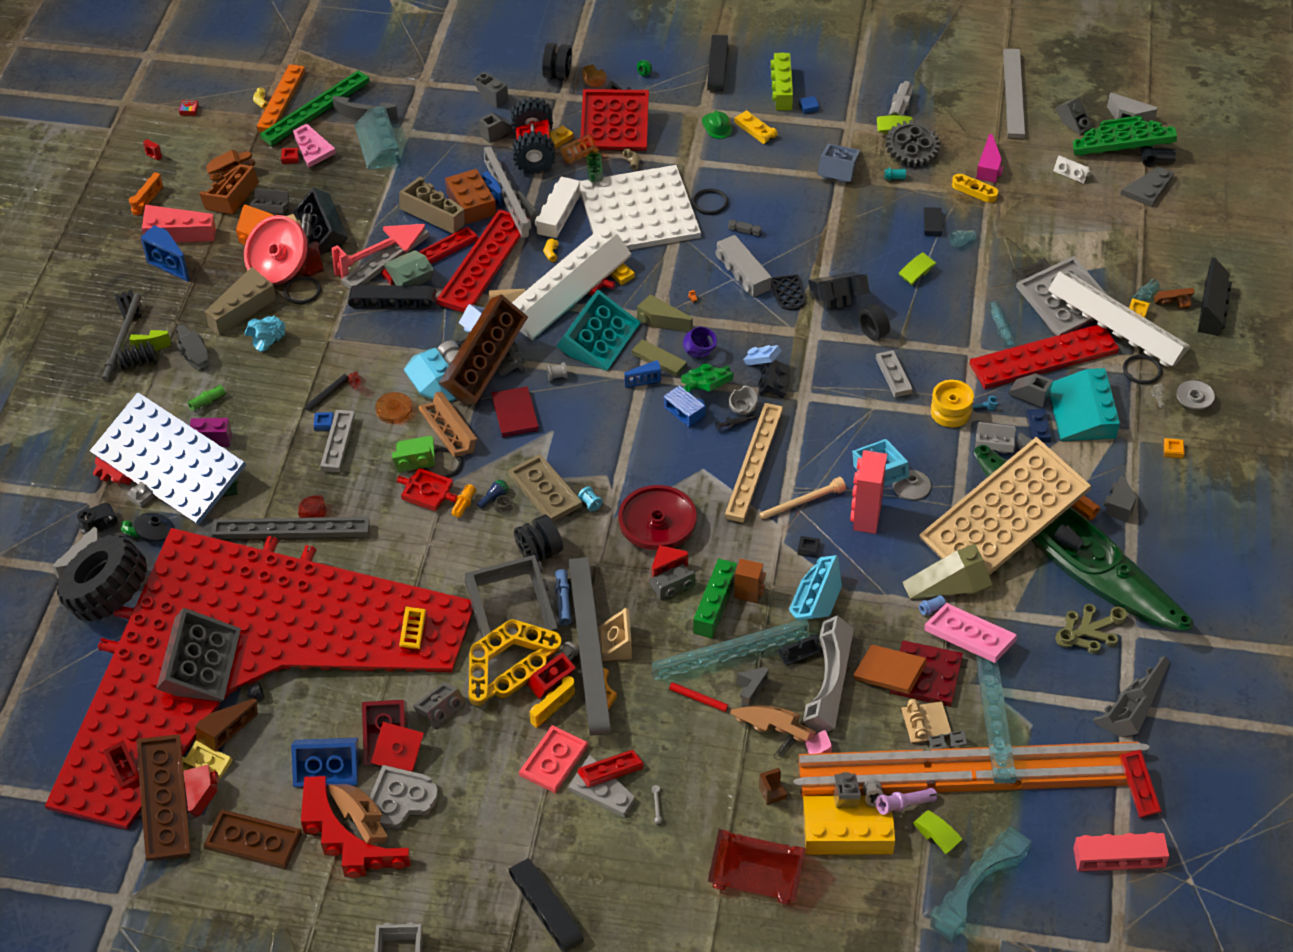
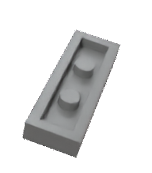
M894 350L876 354V361L894 398L912 394L913 389Z

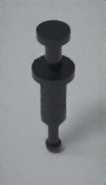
M756 415L740 416L732 419L731 417H726V422L720 423L716 421L715 427L718 431L721 430V427L725 426L728 429H732L733 426L746 423L749 419H756Z

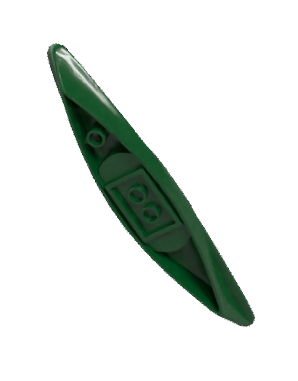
M987 445L977 446L974 450L975 457L987 477L1007 462L1006 459L991 450ZM1069 507L1032 539V542L1047 558L1063 572L1111 604L1122 607L1126 612L1161 628L1189 631L1194 627L1192 618L1166 592L1127 557L1107 535L1073 508ZM1062 524L1068 525L1084 541L1078 551L1057 542V539L1053 537Z

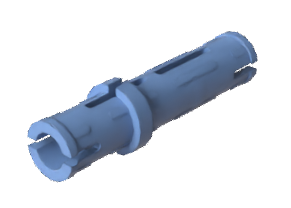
M558 570L555 572V593L558 600L559 623L562 626H567L572 623L569 599L571 587L568 584V572L566 570Z

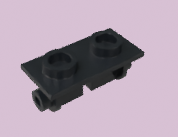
M811 634L801 641L787 646L783 645L776 652L785 666L821 653L822 650L818 645L820 642L818 635Z

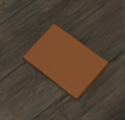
M871 644L853 677L857 681L910 694L926 666L927 660L924 657Z

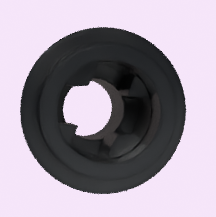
M1062 524L1053 536L1057 539V542L1077 551L1084 543L1068 525Z

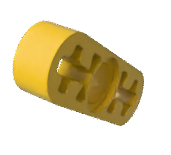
M956 174L952 178V187L960 192L988 203H993L997 200L998 189L964 174ZM971 187H978L979 189L974 190Z

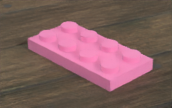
M948 603L925 624L924 631L994 663L999 660L1017 639V634Z

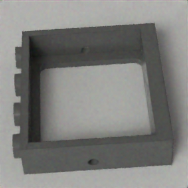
M535 555L465 573V584L482 638L491 633L477 587L524 574L530 575L545 626L542 628L557 633L560 623L557 615H553V600L547 596L546 579L542 580L540 574L543 572L540 561H536ZM528 634L526 636L530 641L537 639L535 634ZM491 640L490 642L493 646L501 644L499 640Z

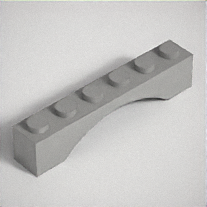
M838 615L822 623L819 638L825 660L824 681L818 695L812 702L806 704L803 723L816 731V733L835 729L854 628Z

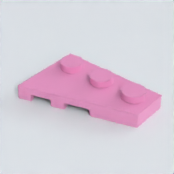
M308 124L293 131L308 168L336 154L335 148Z

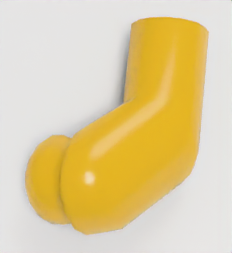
M552 238L547 240L543 250L550 262L557 260L553 249H557L556 246L559 245L558 241Z

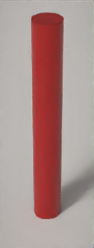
M672 682L670 684L669 690L723 712L728 710L729 705L676 683Z

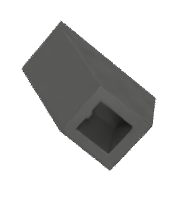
M485 71L473 78V83L484 100L498 108L508 101V89L505 83Z
M1080 97L1068 100L1056 107L1062 123L1077 134L1092 128Z
M490 113L478 119L480 135L489 143L513 131L511 122L507 118L495 113Z
M1038 374L1016 379L1008 394L1043 407L1050 396L1053 380Z
M1120 476L1118 482H1114L1111 487L1110 493L1112 495H1107L1104 503V506L1107 507L1105 515L1127 523L1134 509L1136 495L1125 477Z
M849 772L834 774V801L836 808L858 807L861 794L856 774Z

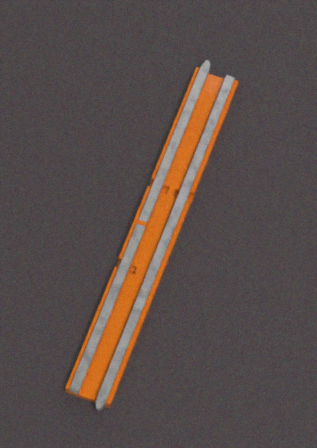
M1139 742L931 749V751L898 750L799 754L800 778L793 781V787L801 789L802 797L834 796V774H841L843 772L856 774L861 795H865L863 790L864 783L873 779L881 783L883 794H893L894 792L906 794L929 788L935 789L936 792L1126 786L1128 782L1119 755L1140 749L1142 754H1145L1149 750V745L1140 744Z

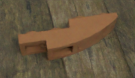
M756 705L731 709L730 714L736 716L735 719L742 723L749 722L754 725V729L761 732L772 730L775 727L779 732L793 734V738L801 742L814 739L816 731L798 723L800 714L787 709Z
M329 784L327 788L344 818L353 819L366 844L385 843L388 836L379 822L382 813L376 804L363 791L348 784Z

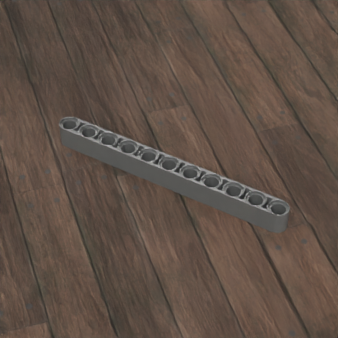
M589 558L569 559L589 734L590 736L611 734Z

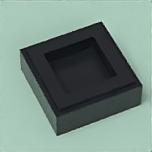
M801 536L797 555L817 558L820 539Z

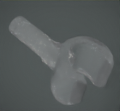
M1161 383L1153 385L1150 393L1153 397L1155 396L1159 408L1162 409L1164 405L1160 394L1164 393V387Z

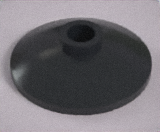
M144 513L138 516L134 522L135 532L143 539L149 541L166 540L170 529L174 528L171 520L159 513Z

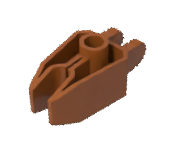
M230 150L214 158L206 166L210 179L212 181H222L224 175L239 164L255 166L254 159H251V152L245 151L237 154V151Z

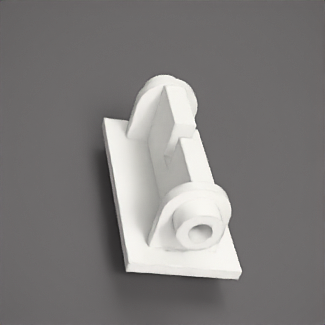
M1058 155L1053 170L1083 184L1086 177H1089L1091 173L1089 167Z

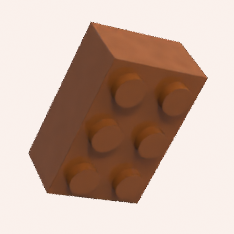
M477 168L445 178L446 193L449 199H452L464 208V225L495 216V199Z

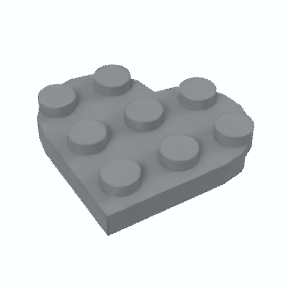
M383 765L369 798L382 813V817L379 820L383 828L399 829L409 815H428L437 802L438 790L432 779L426 775Z

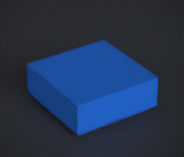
M815 96L799 99V105L803 113L819 111V104Z
M315 413L314 431H329L334 419V413Z

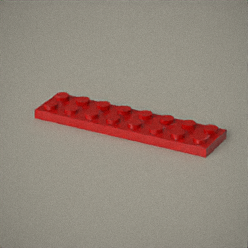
M498 210L436 299L437 305L464 313L469 304L475 305L521 238L510 212Z
M1095 325L972 358L969 365L983 388L988 389L1014 382L1016 379L1029 375H1040L1117 354L1119 347L1107 329L1100 325Z

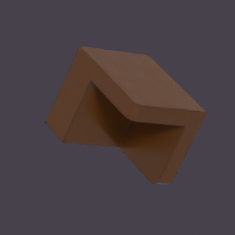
M779 768L759 774V789L767 805L787 799V793L780 780L781 771Z

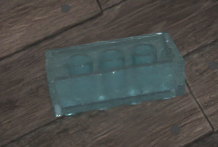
M386 107L368 109L355 124L367 169L399 164V149Z

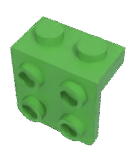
M432 436L397 442L396 452H392V459L398 473L435 466L434 439Z

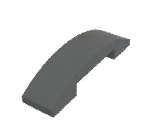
M333 96L334 110L345 117L367 122L390 121L398 118L396 104L380 102L379 106L350 103L349 98Z

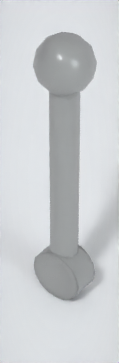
M654 785L652 786L656 812L654 822L659 825L663 821L662 817H660L658 794L660 793V787Z

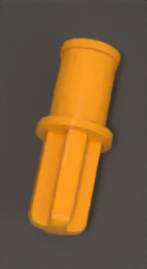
M466 485L462 494L457 497V503L452 509L453 516L460 518L465 509L471 505L472 497L477 491L473 485Z

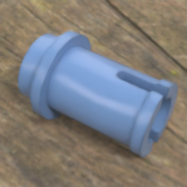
M941 595L929 601L923 600L919 604V610L922 615L929 616L932 612L941 609L946 604V601Z

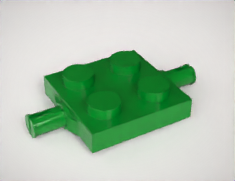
M702 364L700 367L690 370L681 376V383L686 384L684 386L686 392H690L693 389L712 391L733 380V373L730 372V367L727 365L722 368H716L710 364Z

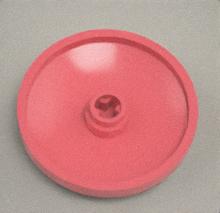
M281 215L271 216L262 220L251 231L245 244L244 262L247 270L253 267L273 285H279L290 280L300 270L306 258L307 238L303 228L293 219Z

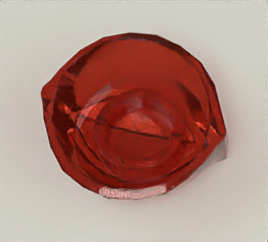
M313 495L304 498L298 506V518H324L326 514L324 497L322 495Z

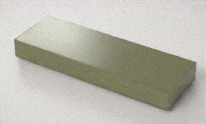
M643 339L632 349V355L648 363L658 360L661 370L675 377L687 367V362Z

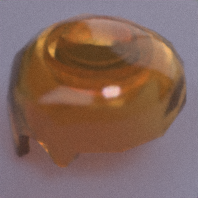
M593 64L583 67L582 79L590 87H600L606 82L607 74L602 68L597 70Z

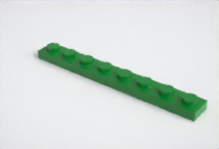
M359 70L260 133L261 139L273 146L293 133L295 129L305 125L334 106L333 96L348 97L370 82L369 77Z

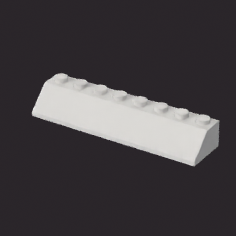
M603 225L512 302L528 316L520 330L522 334L533 341L589 293L592 288L631 257V252L615 231Z
M1059 271L1048 291L1052 292V297L1060 301L1061 299L1068 302L1067 306L1074 310L1078 308L1083 311L1082 315L1089 319L1093 317L1098 321V325L1105 329L1109 327L1114 330L1112 333L1120 338L1124 336L1129 340V344L1136 348L1140 346L1145 349L1144 353L1151 357L1155 355L1160 359L1159 362L1167 367L1170 365L1175 366L1191 347L1189 344L1068 271Z

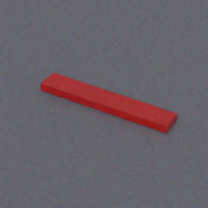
M467 226L419 251V253L425 255L429 263L433 264L477 241L478 235ZM386 269L382 270V277L390 285L395 284Z

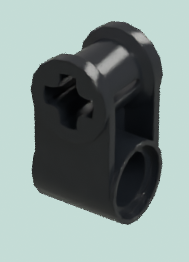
M101 503L98 506L82 510L77 515V519L81 523L80 530L83 534L88 533L93 527L97 528L98 531L111 528L118 522V518L109 503Z

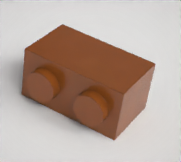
M740 558L735 572L734 598L758 603L759 597L764 595L766 587L764 584L766 572H763V563Z

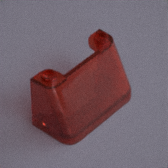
M719 829L707 882L712 883V888L725 891L726 887L778 898L777 903L790 905L791 901L796 902L808 850L804 847L792 846L791 848L787 844L783 845L742 836L741 834L736 835L730 833V831Z

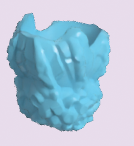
M267 316L262 320L252 319L248 322L245 336H252L253 346L262 353L285 335V323L275 316Z

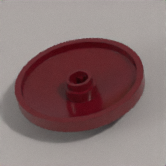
M650 485L633 491L623 500L618 513L619 527L624 537L632 544L647 550H658L659 545L669 548L679 546L692 535L697 520L696 508L692 500L684 492L665 485Z

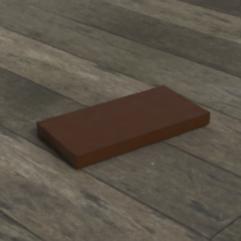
M221 809L204 843V849L286 870L302 831L298 828Z

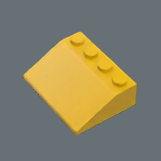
M803 796L805 855H873L894 853L895 833L892 811L885 815L879 813L877 807H871L866 803L865 796H861L858 807L836 808L834 796Z

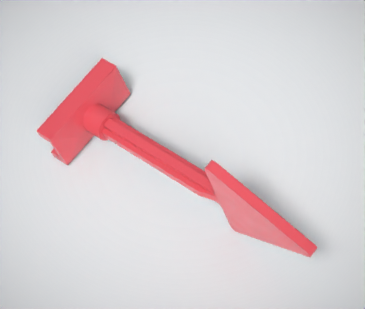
M425 224L384 226L383 231L390 238L351 256H347L338 245L331 248L334 275L338 276L341 274V279L349 274L348 267L354 265V262L393 244H398L405 252H408L425 229Z

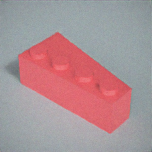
M145 205L142 223L143 235L155 225L168 231L175 242L215 241L216 226L213 214Z

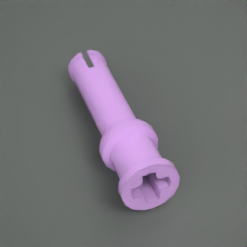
M929 788L906 794L894 792L891 796L879 795L876 799V807L879 813L883 815L893 810L900 812L908 806L935 802L937 796L930 797V795L937 792L935 789Z

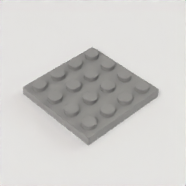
M1075 256L1017 282L1016 288L1056 336L1072 332L1096 320L1093 317L1089 319L1083 316V311L1078 308L1076 310L1066 305L1068 302L1061 299L1060 301L1051 296L1052 292L1048 291L1059 271H1068L1105 293Z

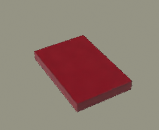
M528 386L491 393L502 437L539 431Z

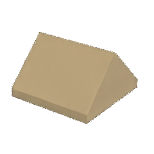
M625 608L598 626L602 661L632 659L629 609Z

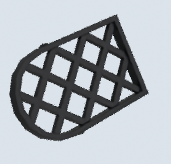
M798 274L772 277L771 284L775 298L782 309L794 311L803 307L805 294ZM784 280L790 282L788 285L783 284ZM791 284H794V285H796L797 287L794 289V288L789 287V286H790ZM780 285L785 287L783 290L778 289ZM787 289H789V290H791L792 292L789 294V293H787V292H785V291H786ZM794 292L800 294L798 297L793 296ZM782 294H784V295H786L787 297H786L785 299H783V298H781L780 296H781ZM790 297L795 299L793 302L788 301Z

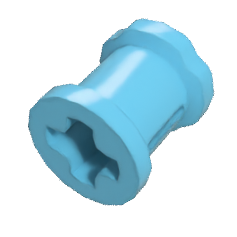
M590 486L583 488L578 494V498L585 502L590 512L598 510L603 503L602 498L597 497Z

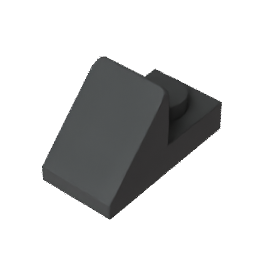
M762 667L737 674V685L743 688L740 693L742 698L741 707L752 706L768 682L769 668Z

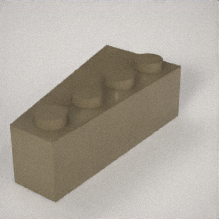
M421 176L399 192V206L401 210L453 234L464 227V208L452 199L445 198L444 193L441 191L437 192L434 186L430 183H425L424 178Z
M251 267L205 311L208 326L218 335H221L276 300L274 285Z

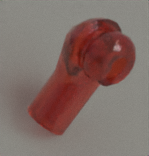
M357 371L348 375L350 386L356 389L362 382L361 375L359 376Z

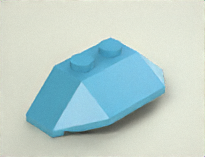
M436 348L423 351L410 359L404 368V372L420 395L434 399L435 393L442 391L450 403L458 400L438 384L449 365Z
M837 555L820 557L817 560V564L802 578L789 608V611L796 620L830 616L842 587Z

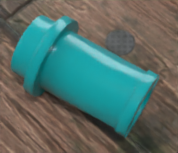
M888 167V169L884 170V179H888V181L891 179L905 180L906 169H891Z

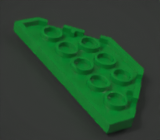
M1140 116L1104 120L1097 129L1092 128L1084 133L1082 139H1075L1073 141L1074 155L1083 156L1089 153H1103L1104 151H1119L1127 148L1135 149L1142 146L1151 147L1157 144H1171L1177 142L1175 127L1169 126L1166 128L1162 126V123L1153 120L1149 122L1143 121V117Z

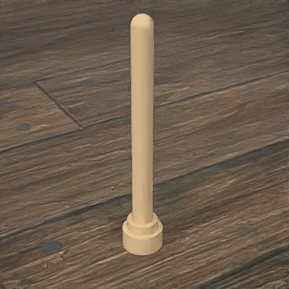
M841 477L835 478L830 485L763 511L759 516L761 519H766L831 492L842 493L846 491L845 482Z

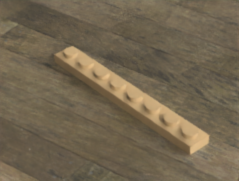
M764 404L726 509L725 519L744 523L783 412L782 406Z

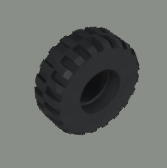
M107 535V537H101L97 541L91 542L71 559L66 569L61 573L62 576L57 583L59 601L79 620L92 622L93 620L99 621L104 617H109L112 613L121 609L126 602H129L135 592L139 590L147 572L145 556L128 538L121 535Z

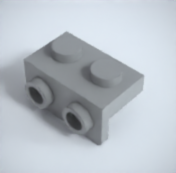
M978 422L975 448L980 445H987L991 450H996L1000 453H1013L1016 427Z

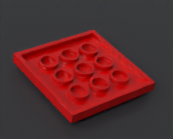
M583 89L580 150L630 149L647 151L649 90Z

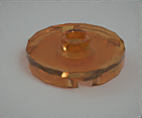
M400 392L386 393L375 404L377 417L381 421H389L391 424L400 423L408 419L413 410L411 399Z

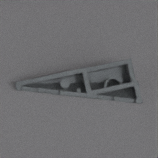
M1162 656L1158 658L1159 662L1153 669L1149 667L1144 678H1137L1117 696V702L1113 706L1108 705L1103 716H1096L1093 719L1095 725L1120 737L1138 734L1170 663L1167 657Z

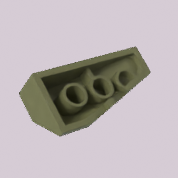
M975 543L953 552L902 582L910 600L935 598V596L948 595L950 597L963 593L972 595L993 587L984 560Z

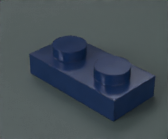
M1027 410L1026 418L1031 440L1037 437L1042 442H1051L1052 436L1046 410Z

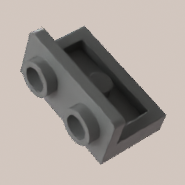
M256 188L255 199L250 203V206L265 212H272L273 215H281L289 208V192Z

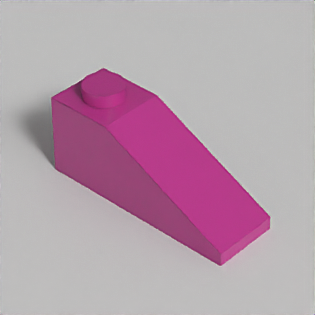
M993 134L988 136L978 164L976 179L996 183L998 176H1002L1003 167L1001 166L1002 159Z

